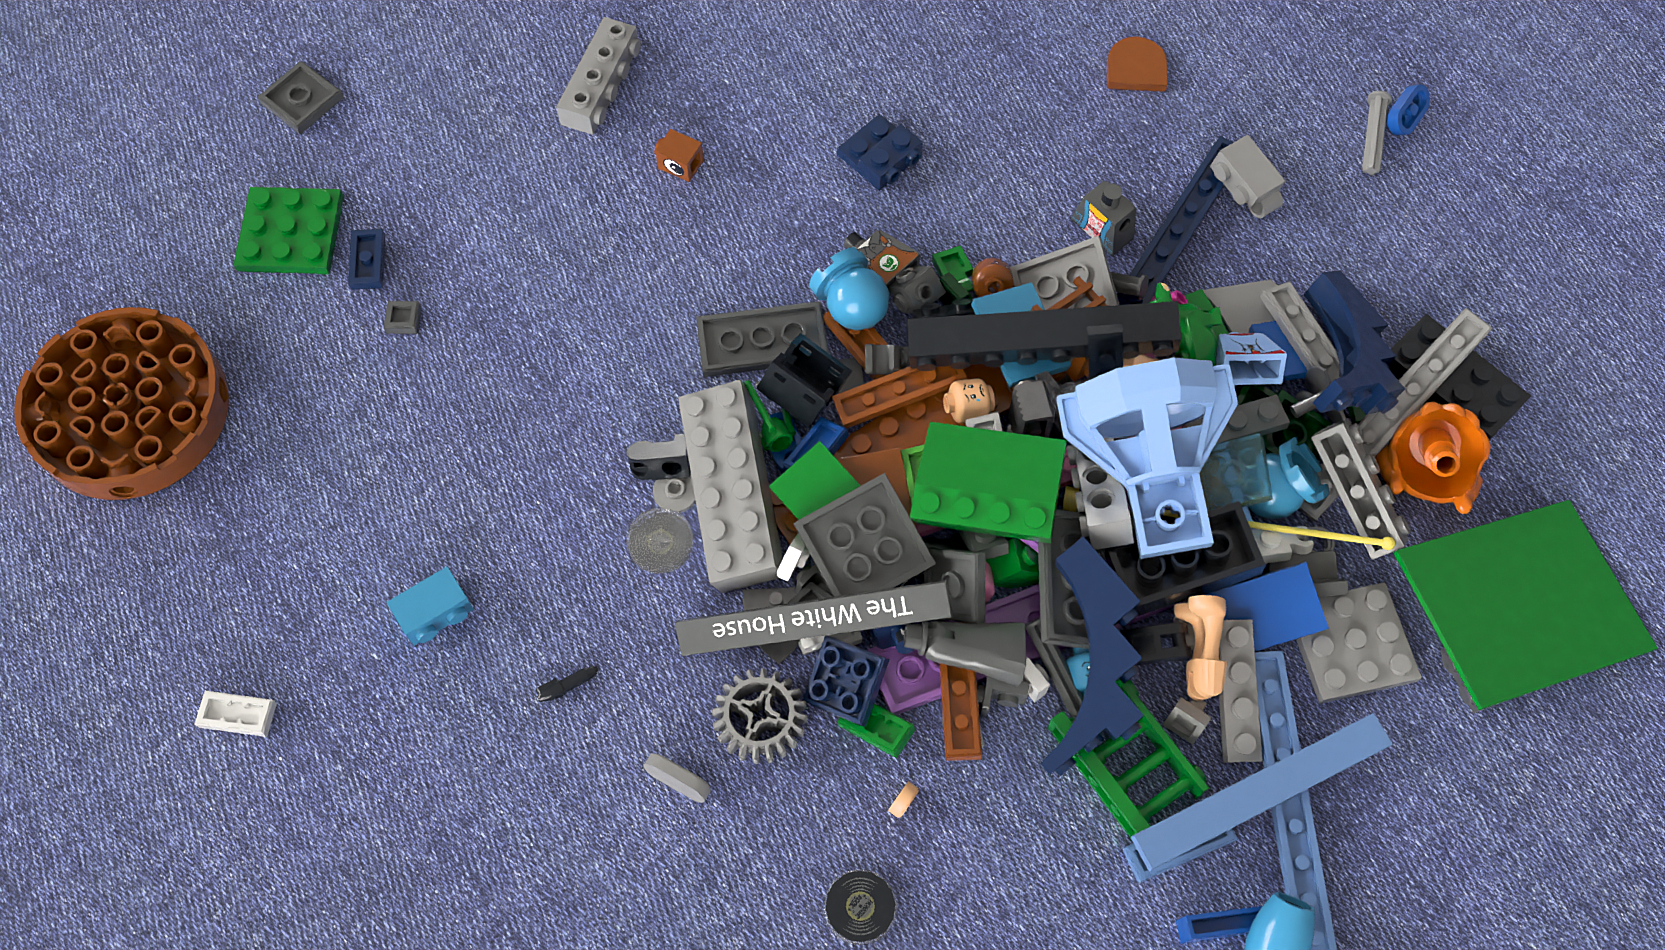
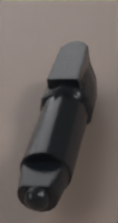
M592 665L588 668H582L561 680L554 678L536 689L539 702L551 701L565 695L566 692L597 675L599 669L597 666Z

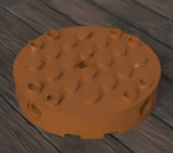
M140 307L105 310L76 321V327L70 329L62 336L57 333L37 352L40 357L30 371L25 370L18 386L14 407L16 429L22 444L33 457V460L60 484L78 494L103 500H122L145 496L164 489L182 479L199 465L211 451L223 430L229 407V390L226 375L216 356L192 327L177 317L172 318L161 314L158 310Z

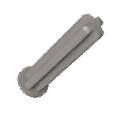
M1374 91L1367 97V103L1370 106L1362 170L1364 173H1369V175H1375V173L1381 171L1388 105L1392 102L1391 94L1385 91Z

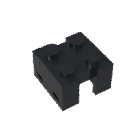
M800 333L790 343L784 354L781 352L772 361L756 389L790 413L795 419L810 427L818 418L825 405L828 406L833 401L832 396L839 393L852 370Z

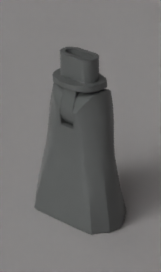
M922 621L921 624L908 623L905 625L904 647L917 649L918 654L921 656L925 655L928 660L972 670L1014 687L1019 686L1022 682L1026 667L1025 623L995 622L975 624Z

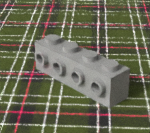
M603 17L556 106L561 125L594 135L598 125L603 124L607 107L610 102L615 101L621 80L626 79L633 57H637L640 52L641 41L638 39L636 26Z
M1349 418L1316 432L1311 439L1359 535L1378 539L1392 537L1395 540V547L1391 550H1385L1382 546L1364 544L1371 559H1376L1405 547L1409 539L1407 535L1411 533L1410 528L1403 515L1397 516L1392 506L1395 503L1393 493L1387 484L1382 486L1377 476V473L1380 472L1378 463L1372 454H1366L1361 444L1365 442V439L1357 423L1352 425Z

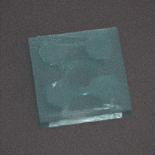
M1260 433L1215 444L1199 473L1207 511L1237 501L1240 502L1241 507H1246L1273 500L1264 438Z

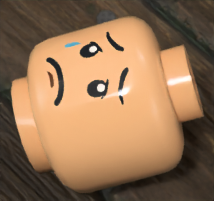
M979 378L954 381L950 385L949 392L944 394V409L946 413H951L953 419L958 423H966V419L989 414L995 407L993 389L990 385H986L984 380Z

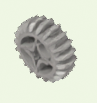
M762 668L760 670V677H754L753 671L749 669L746 671V680L743 681L739 675L733 677L735 687L727 683L723 685V691L727 696H716V703L721 707L712 709L713 717L719 719L713 723L714 731H722L718 736L720 744L729 742L726 748L729 754L735 753L740 748L739 760L744 761L748 754L751 753L753 763L758 764L760 755L766 754L767 762L772 763V752L777 751L779 756L784 758L787 755L784 745L786 744L790 748L795 749L797 741L793 736H804V729L799 725L807 723V715L800 713L806 709V702L798 700L801 696L799 688L790 690L792 686L790 678L779 683L780 672L775 671L771 678H767V670ZM761 692L760 696L755 700L748 701L742 699L748 694ZM775 695L787 706L789 711L788 721L782 719L780 714L772 709ZM765 707L766 719L762 718V721H756L755 724L753 713L756 712L758 714V711H763ZM732 712L738 713L740 718L748 722L745 737L741 736L732 726ZM781 730L779 734L770 739L758 741L760 735L765 731L778 732Z

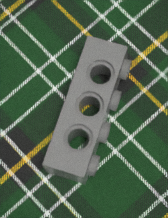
M1103 438L1106 442L1114 441V438ZM1068 445L1070 465H1077V468H1071L1074 489L1081 488V491L1075 492L1078 513L1085 512V516H1079L1082 537L1089 536L1091 546L1095 550L1134 544L1124 485L1074 445Z

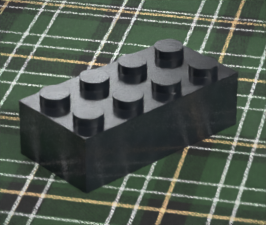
M1425 314L1391 348L1397 357L1388 366L1398 381L1446 330L1428 314ZM1473 350L1423 405L1429 402H1436L1440 405L1454 403L1472 411L1479 419L1480 428L1486 433L1490 441L1528 401L1531 395Z
M1239 501L1207 511L1214 541L1211 547L1140 559L1136 535H1134V544L1105 548V558L1108 565L1141 601L1135 609L1139 614L1138 616L1186 601L1192 596L1204 595L1262 575L1266 564Z

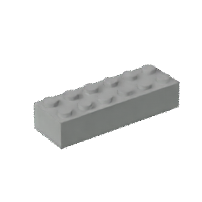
M736 380L678 397L710 584L721 593H726L779 579L777 571L783 560L754 402L745 384L741 380Z

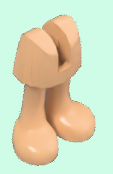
M1211 595L1192 596L1188 598V603L1174 605V615L1181 621L1191 623L1194 629V652L1192 659L1186 664L1187 692L1192 700L1202 701L1221 694L1225 684L1227 661L1219 660V647L1224 617L1226 615V600L1222 597Z

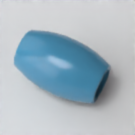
M1275 892L1261 907L1253 920L1246 938L1244 950H1311L1315 934V909L1296 897Z

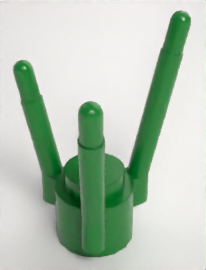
M746 380L744 383L764 421L762 431H759L763 449L772 452L785 450L791 445L793 441L792 436L796 435L790 413L782 408L784 421L779 420L777 417L770 418L751 382Z

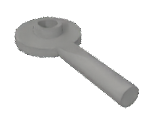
M690 475L688 478L656 480L653 487V496L657 505L669 513H681L693 507L696 500L692 476Z

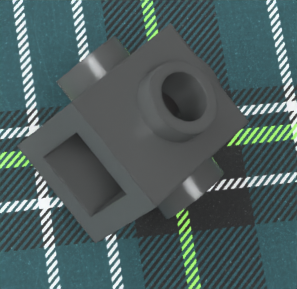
M914 266L913 268L905 269L896 276L897 281L888 287L894 296L893 302L895 306L903 313L913 314L914 309H921V306L924 304L934 303L946 293L932 266Z

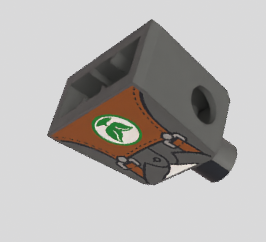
M882 230L874 232L866 240L858 233L852 232L843 244L846 249L855 247L859 252L861 251L869 261L867 269L874 270L880 275L887 288L897 281L896 276L900 272L914 266H919L920 263L919 252Z

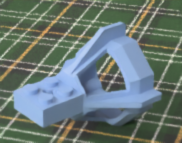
M1170 358L1116 368L1077 385L1075 392L1062 394L1057 397L1063 437L1124 485L1127 490L1140 559L1211 547L1214 543L1199 473L1238 405L1232 373L1228 364L1213 366L1212 361ZM1203 418L1202 425L1172 430ZM1103 438H1120L1121 440L1106 442ZM1166 508L1170 509L1172 514L1179 515V518L1175 519L1174 524H1168L1167 521L1161 520L1160 517L1164 515Z

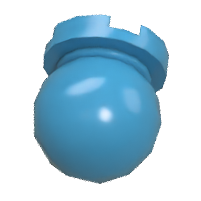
M855 247L844 249L830 257L834 263L823 272L819 268L815 271L810 279L809 287L819 300H827L826 305L831 316L840 325L857 331L869 329L885 317L889 306L890 292L883 278L874 270L867 269L869 261L861 251L859 252Z
M1294 437L1280 445L1279 454L1268 453L1258 456L1245 467L1240 477V486L1248 509L1256 516L1271 520L1289 517L1302 506L1304 500L1315 504L1329 495L1328 484L1321 485L1317 475L1318 472L1322 471L1321 465L1305 443L1299 446L1296 445L1297 438Z

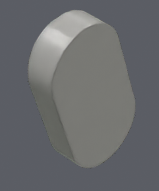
M650 754L643 765L644 769L655 779L696 802L704 803L711 792L710 786L706 781L662 755Z

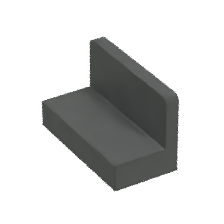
M1315 551L1303 555L1293 553L1290 560L1267 563L1268 573L1305 561L1318 597L1348 594L1347 580L1337 577L1335 551Z

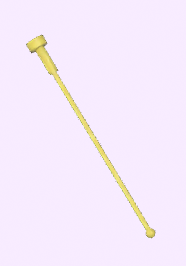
M1066 486L1062 510L1076 512L1075 492H1079V488L1074 489V487ZM1165 510L1163 515L1166 517L1179 518V515L1172 514L1171 510ZM1248 521L1250 528L1378 545L1382 546L1385 550H1391L1395 547V540L1392 537L1378 539Z

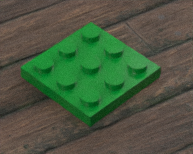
M250 187L234 260V267L237 272L330 274L344 198L341 189Z

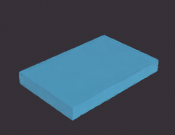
M1032 282L973 299L971 304L976 315L1031 311V308L1036 304L1042 310H1045ZM1038 360L1031 365L1006 362L999 367L1009 388L1025 380H1037L1069 370L1071 363L1070 361L1055 363L1051 360Z

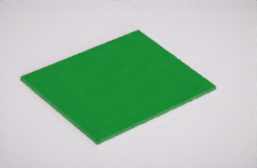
M1570 500L1394 552L1398 563L1478 711L1658 649Z

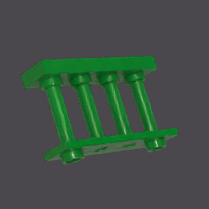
M1119 679L1116 684L1144 715L1138 721L1142 728L1126 741L1121 736L1115 741L1109 738L1089 753L1082 748L1072 758L1077 762L1075 766L1131 839L1133 835L1151 827L1149 825L1151 822L1150 818L1189 790L1197 800L1209 787L1206 785L1207 780L1201 769L1195 764L1191 765L1139 699V692L1133 682L1129 680L1123 684ZM1063 711L1051 719L1047 728L1059 744L1075 719L1073 717L1068 718ZM1144 732L1157 750L1119 777L1117 775L1112 776L1104 766L1106 763L1105 759ZM1166 761L1179 779L1142 806L1134 805L1126 795L1128 793L1127 788Z

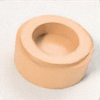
M908 781L888 811L897 818H901L919 792L918 787Z

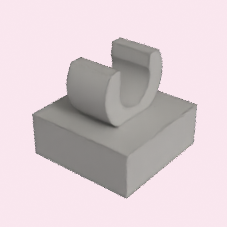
M1181 697L1163 725L1193 745L1212 717L1203 712L1207 704L1205 701L1191 700L1189 703Z

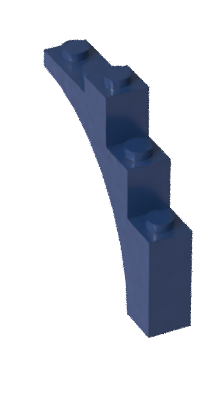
M1340 270L1323 272L1303 295L1322 319L1334 342L1339 360V378L1335 379L1313 401V404L1321 413L1332 410L1339 412L1346 407L1355 406L1356 408L1360 407L1366 415L1377 412L1384 414L1397 405L1399 402L1397 397L1405 390V387L1391 373L1388 366L1397 357L1382 340L1381 333L1388 326V323Z
M1084 537L1080 538L1056 558L1055 566L1072 588L1083 613L1089 639L1090 668L1085 696L1075 721L1060 744L1040 763V766L1049 776L1055 771L1059 776H1062L1077 762L1072 757L1082 748L1089 753L1104 740L1100 734L1104 730L1113 741L1120 736L1125 741L1142 728L1138 721L1144 716L1116 684L1119 679L1125 684L1140 671L1136 665L1141 661L1142 657L1115 626L1119 624L1123 628L1139 614L1135 609L1141 601Z

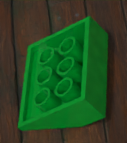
M930 422L915 482L910 519L916 524L1052 544L1067 440Z

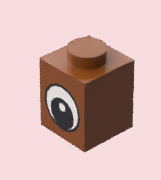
M672 129L668 131L664 138H660L655 146L654 153L658 169L687 182L691 181L704 161L702 142Z

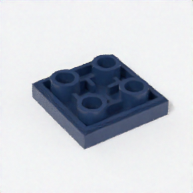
M825 635L802 701L860 726H867L890 659L835 637Z

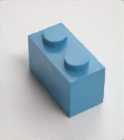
M447 566L386 602L403 632L414 646L418 643H426L432 640L439 630L449 624L455 625L460 623L468 616L469 612L474 610Z

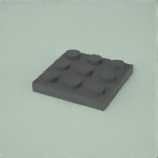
M885 473L793 523L833 597L894 588L936 564Z

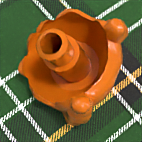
M1429 402L1423 405L1420 411L1409 415L1400 423L1390 443L1376 455V461L1383 480L1394 495L1405 491L1413 497L1433 503L1444 504L1453 502L1459 513L1467 514L1471 511L1473 502L1479 496L1483 484L1480 472L1489 457L1491 445L1486 433L1480 428L1479 419L1472 411L1454 403L1440 405L1436 402Z

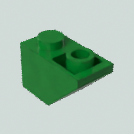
M1013 538L1008 541V554L985 560L991 566L994 586L1013 589L1039 584L1038 552L1019 539Z

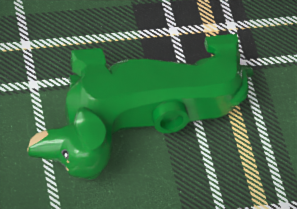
M1157 283L1155 299L1150 303L1173 302L1170 290L1165 283ZM1178 303L1182 339L1179 350L1175 353V358L1212 361L1213 366H1216L1217 337L1211 327L1222 324L1220 307L1212 308L1209 312H1203L1194 304Z

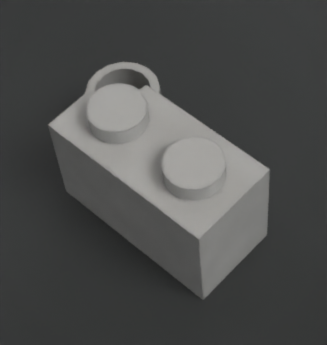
M1249 135L1242 137L1219 151L1210 167L1216 178L1222 181L1231 192L1236 203L1240 205L1247 203L1250 212L1257 218H1263L1282 206L1283 198L1279 190L1286 181Z

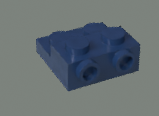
M878 114L837 148V156L880 191L887 184H893L907 167H913L919 162L922 157L923 141L902 124L896 128L881 114Z

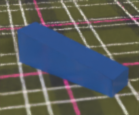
M1262 906L1184 916L1176 920L1180 942L1185 944L1246 935L1249 933L1252 922Z

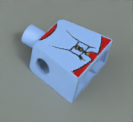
M1230 332L1229 334H1220L1218 336L1216 366L1223 364L1230 366L1234 385L1282 384L1287 353L1266 335L1261 333Z

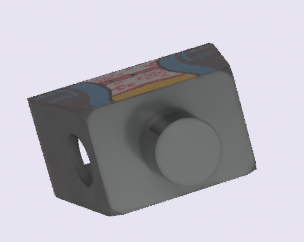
M1103 181L1082 198L1071 220L1091 238L1099 236L1102 239L1104 250L1113 256L1134 239L1136 207L1122 195V189L1119 185Z

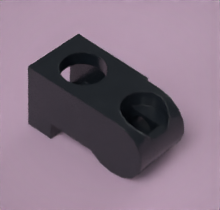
M676 434L674 441L656 443L638 441L627 450L631 473L634 478L639 480L688 478L691 475L684 434Z

